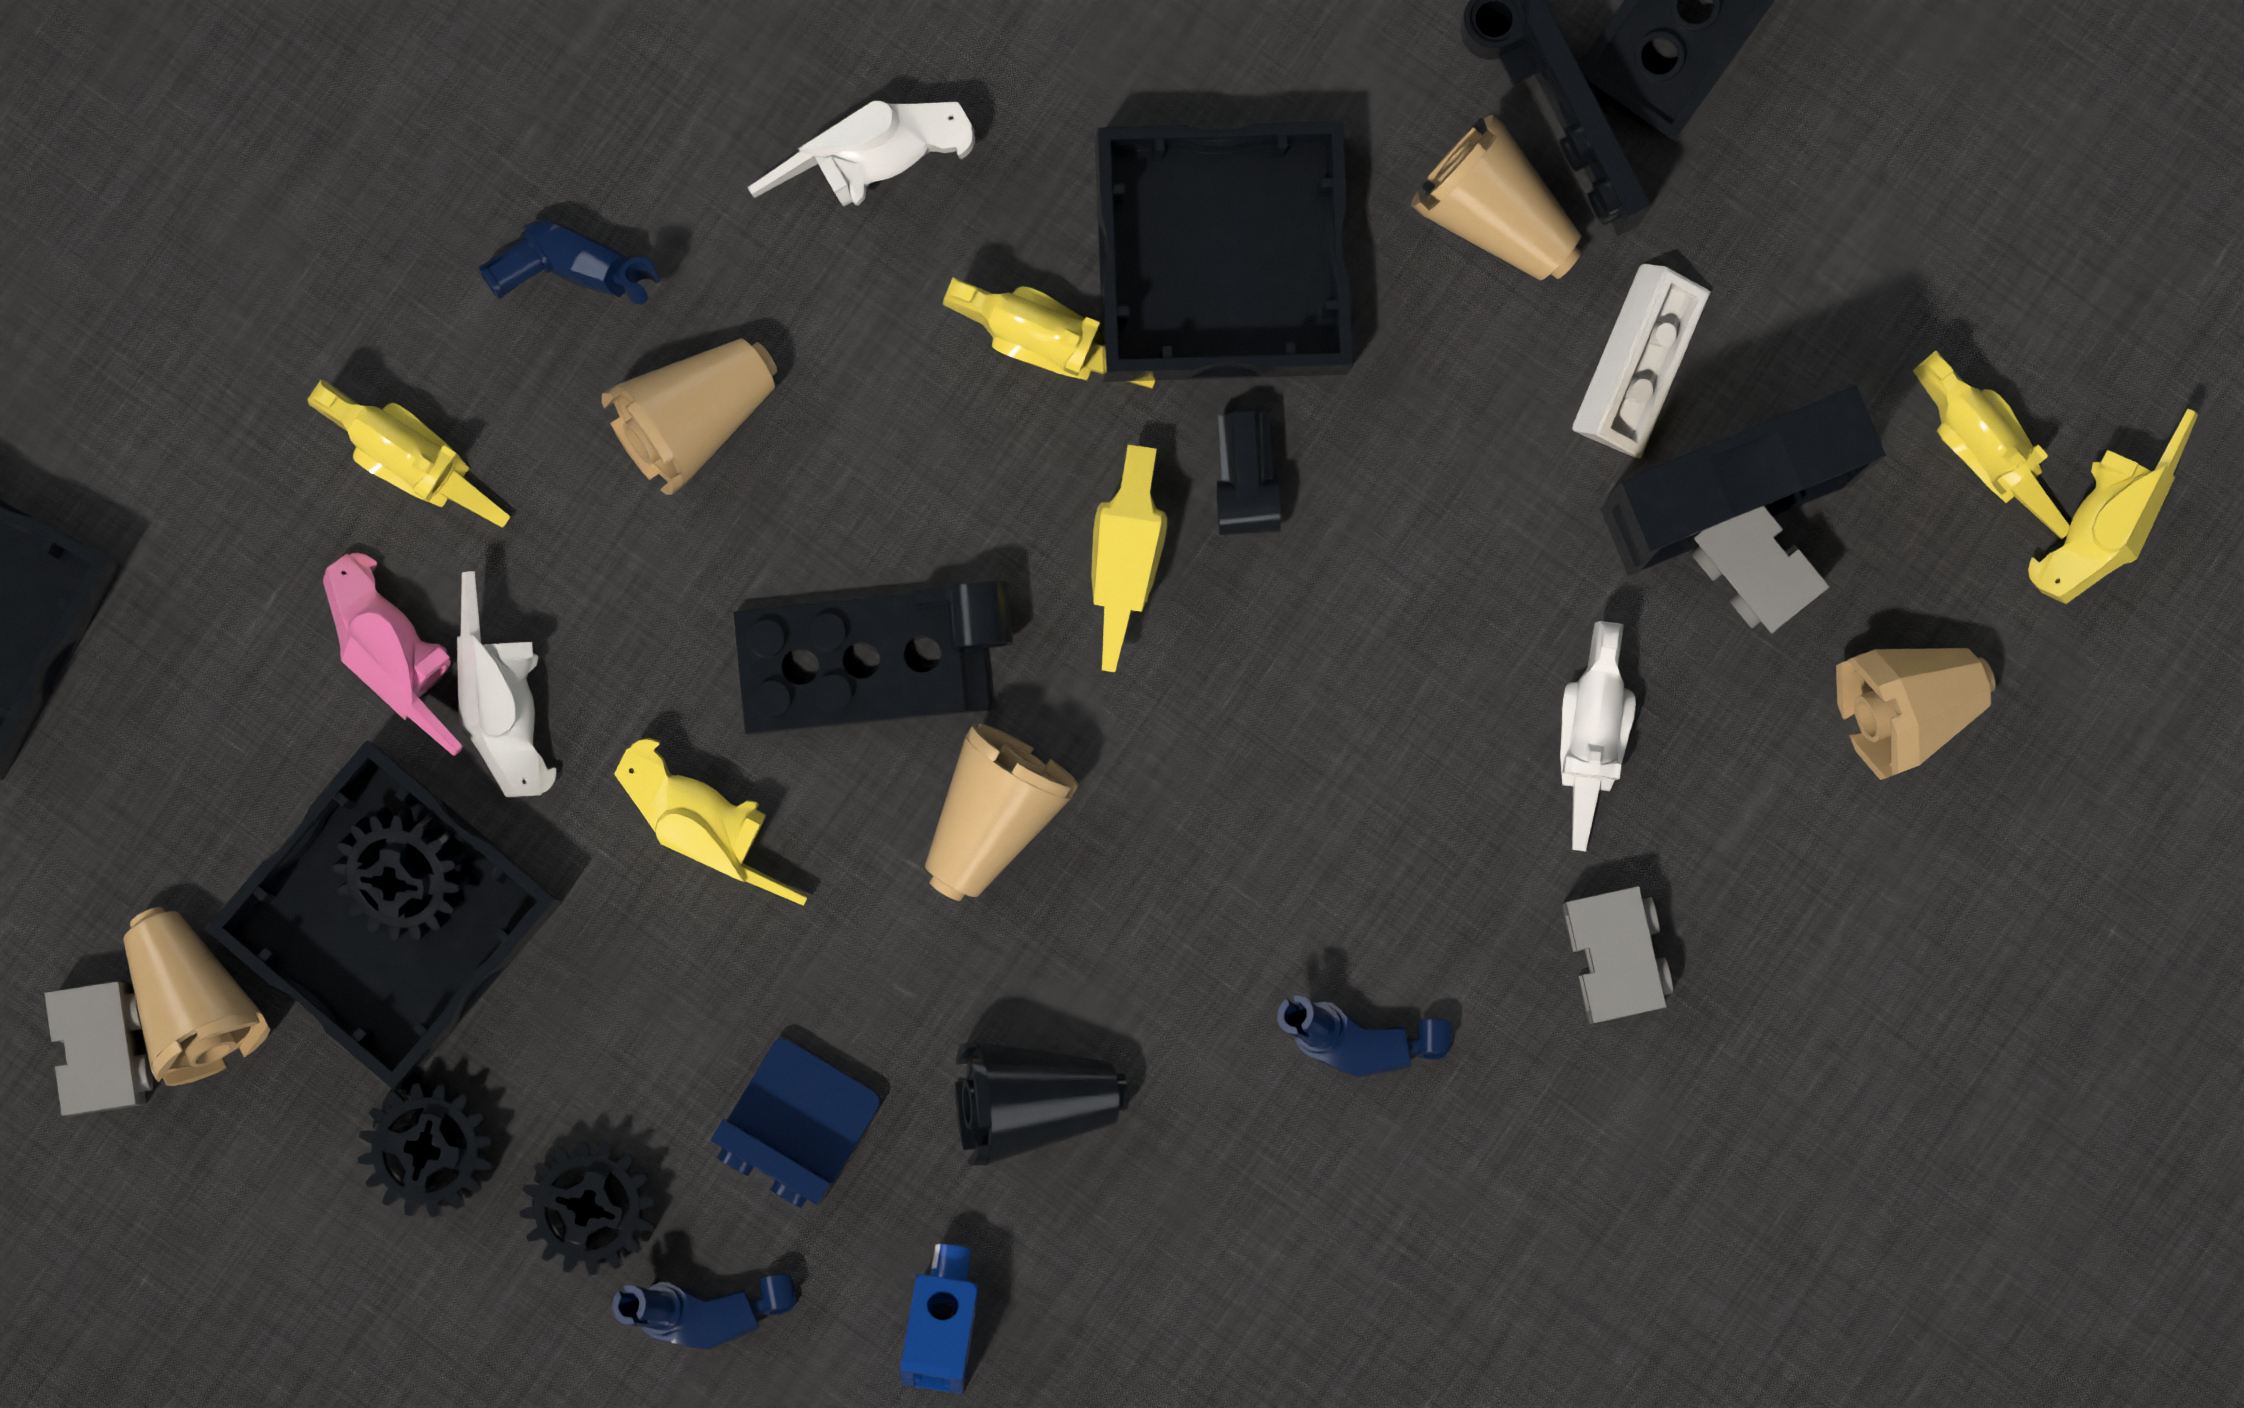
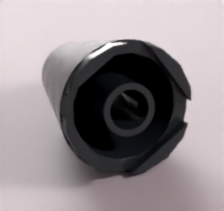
M980 1042L964 1043L959 1046L956 1065L967 1064V1080L955 1082L956 1110L963 1150L975 1149L967 1160L970 1166L989 1165L1116 1124L1119 1111L1128 1109L1129 1093L1126 1076L1124 1073L1116 1074L1111 1062Z

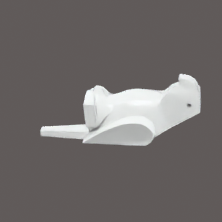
M872 101L798 148L800 152L750 185L748 189L755 198L819 164L842 206L845 207L852 202L854 205L859 206L865 200L867 187L870 183L889 179L904 172L929 152L949 153L957 151L959 158L963 159L972 151L975 145V130L959 102L887 104L883 101Z
M475 571L462 572L461 636L457 637L459 728L471 739L506 797L541 795L543 792L548 791L555 782L556 768L551 767L547 769L543 758L533 747L535 707L526 678L528 673L537 665L538 655L533 654L532 642L481 644Z
M1595 622L1588 667L1577 682H1569L1564 691L1560 759L1562 785L1573 786L1572 850L1586 851L1599 790L1610 791L1614 781L1620 779L1621 764L1634 720L1635 695L1631 690L1624 688V682L1618 669L1624 625L1620 623Z

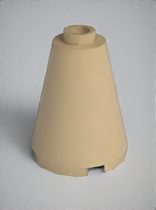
M1489 115L1484 118L1488 131L1482 135L1473 127L1427 177L1435 185L1427 199L1417 191L1411 206L1420 215L1540 281L1550 274L1559 279L1571 269L1581 256L1582 252L1575 247L1581 238V234L1505 125L1495 115Z
M740 338L614 385L602 393L601 401L604 409L614 403L620 417L610 424L625 450L641 472L649 480L660 474L668 482L660 490L666 495H673L688 483L775 389L772 376L777 373V367L768 351L760 343L756 342L751 346L747 341Z
M973 724L965 736L925 863V868L933 875L929 882L930 885L945 896L957 901H961L964 895L978 897L1072 799L1074 792L1079 786L1074 777L1051 759L1045 765L1031 754L1034 748L1023 741L991 726L979 724L976 727Z
M156 907L138 914L130 921L131 929L124 935L123 941L150 1068L158 1082L163 1078L166 1086H176L211 1076L227 1068L222 1058L239 1048L243 1057H246L267 1039L270 1027L263 1013L179 912H165L162 907Z

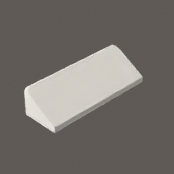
M1642 264L1639 267L1573 423L1572 429L1575 432L1641 459L1711 291L1666 266Z

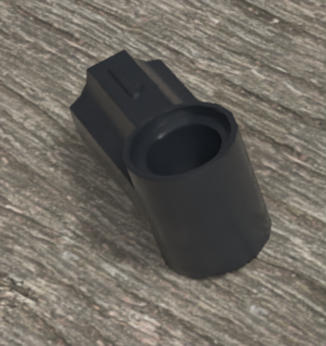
M1240 411L1218 415L1221 480H1217L1219 535L1281 532L1278 477H1273V438L1270 412Z

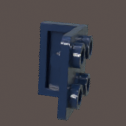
M779 1039L773 1043L728 1119L721 1121L710 1141L722 1147L717 1158L738 1172L749 1177L755 1167L775 1179L770 1190L791 1204L802 1209L808 1199L814 1204L819 1205L823 1202L880 1106V1098L873 1090L790 1040Z

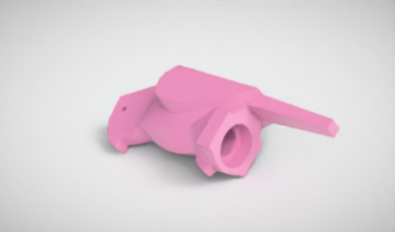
M361 553L345 554L327 567L323 578V584L341 647V661L404 720L409 717L453 756L457 755L461 751L462 745L419 699L420 696L437 684L448 670L451 661L447 655V649L440 644L421 641L412 623L404 613L376 591L375 578L372 573L377 565L374 559Z

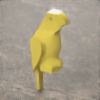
M952 278L942 305L982 324L993 337L992 347L995 350L1055 373L1088 380L1091 371L1103 374L1102 333L1097 330L1100 322L1088 317L1084 318L1047 294L1030 287L1022 286L1016 288L1013 293L992 294L957 278ZM1127 381L1151 389L1155 381Z
M1934 351L1912 371L1938 406L1941 425L1937 432L1941 439L2005 503L2016 497L2060 539H2063L2068 535L2070 525L2035 479L2042 473L2039 464L2048 455L2039 445L2032 446L2010 406L1999 394L1989 389L1980 391L1964 383L1938 351Z
M320 380L307 400L311 407L348 432L352 443L355 445L354 461L370 473L417 498L439 507H443L449 499L502 528L511 519L506 512L464 478L469 467L461 460L460 456L417 417L400 405L389 403L383 409L376 406H363L324 380Z
M2187 409L2154 471H2150L2137 462L2107 450L2101 462H2093L2091 472L2096 479V488L2085 498L2074 514L2064 546L2049 553L2041 562L2031 558L2028 568L2029 577L2041 593L2067 604L2118 567L2138 559L2175 479L2174 471L2198 416L2195 411Z
M1135 445L1127 446L1121 488L1110 502L1100 503L1095 516L1091 578L1094 605L1104 606L1103 671H1116L1131 610L1142 612L1145 603L1148 602V595L1154 583L1165 542L1167 516L1164 511L1155 507L1150 494L1157 451L1155 448Z
M651 738L640 739L626 749L614 775L656 833L661 845L737 880L746 881L804 906L808 898L807 895L743 863L766 817L764 813L757 810L758 802L747 800L736 806L729 803L717 790L703 782L681 775L670 774L664 758L655 750L660 745L658 740Z

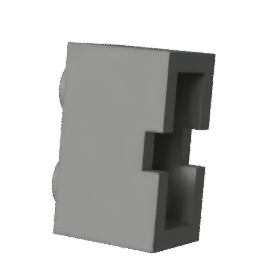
M1762 506L1692 535L1699 546L1690 554L1712 581H1715L1722 574L1738 592L1729 601L1752 629L1762 622L1772 634L1827 590L1829 586L1795 544L1785 551L1781 548L1773 537L1783 529L1766 508Z
M1637 886L1562 904L1572 952L1585 950L1590 973L1578 976L1588 1023L1593 1024L1666 1008L1664 995L1673 993V985L1666 958L1655 959L1650 935L1657 934L1660 930L1652 897L1642 899L1640 888Z
M117 981L44 993L51 1042L61 1041L65 1047L67 1065L55 1066L62 1116H76L146 1105L145 1091L153 1089V1075L148 1055H139L136 1030L142 1029L135 993L130 992L129 983Z

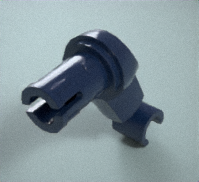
M538 220L524 225V231L520 233L521 240L498 256L477 267L483 280L498 300L542 270L546 273L552 272L554 275L580 287L616 297H621L626 292L630 301L639 305L645 303L649 298L645 288L637 282L643 279H649L655 283L661 281L653 262L648 258L640 256L628 259L616 250L571 228L546 220Z
M1300 995L1293 996L1296 1004L1292 1003L1288 998L1284 1000L1277 1013V1021L1280 1028L1287 1034L1295 1037L1297 1046L1304 1054L1355 1077L1377 1075L1410 1068V1056L1414 1055L1427 1060H1440L1450 1051L1452 1024L1446 1020H1421L1419 1022L1418 1039H1407L1404 1027L1364 1028L1335 1004L1326 1001L1313 1003Z
M788 1274L764 1277L760 1279L762 1299L750 1301L745 1290L705 1299L682 1286L670 1282H659L652 1285L649 1289L635 1285H626L623 1287L626 1293L619 1290L616 1292L612 1301V1311L619 1323L627 1326H642V1329L655 1340L692 1348L712 1349L759 1329L760 1325L757 1316L762 1314L784 1315L789 1313L796 1304L794 1281Z

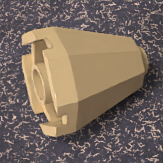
M1969 648L1875 649L1836 665L1837 705L1843 720L1855 714L1862 733L1849 735L1856 753L1880 780L1921 765L1991 706V692L1995 690V678L1991 667L1984 658H1977Z

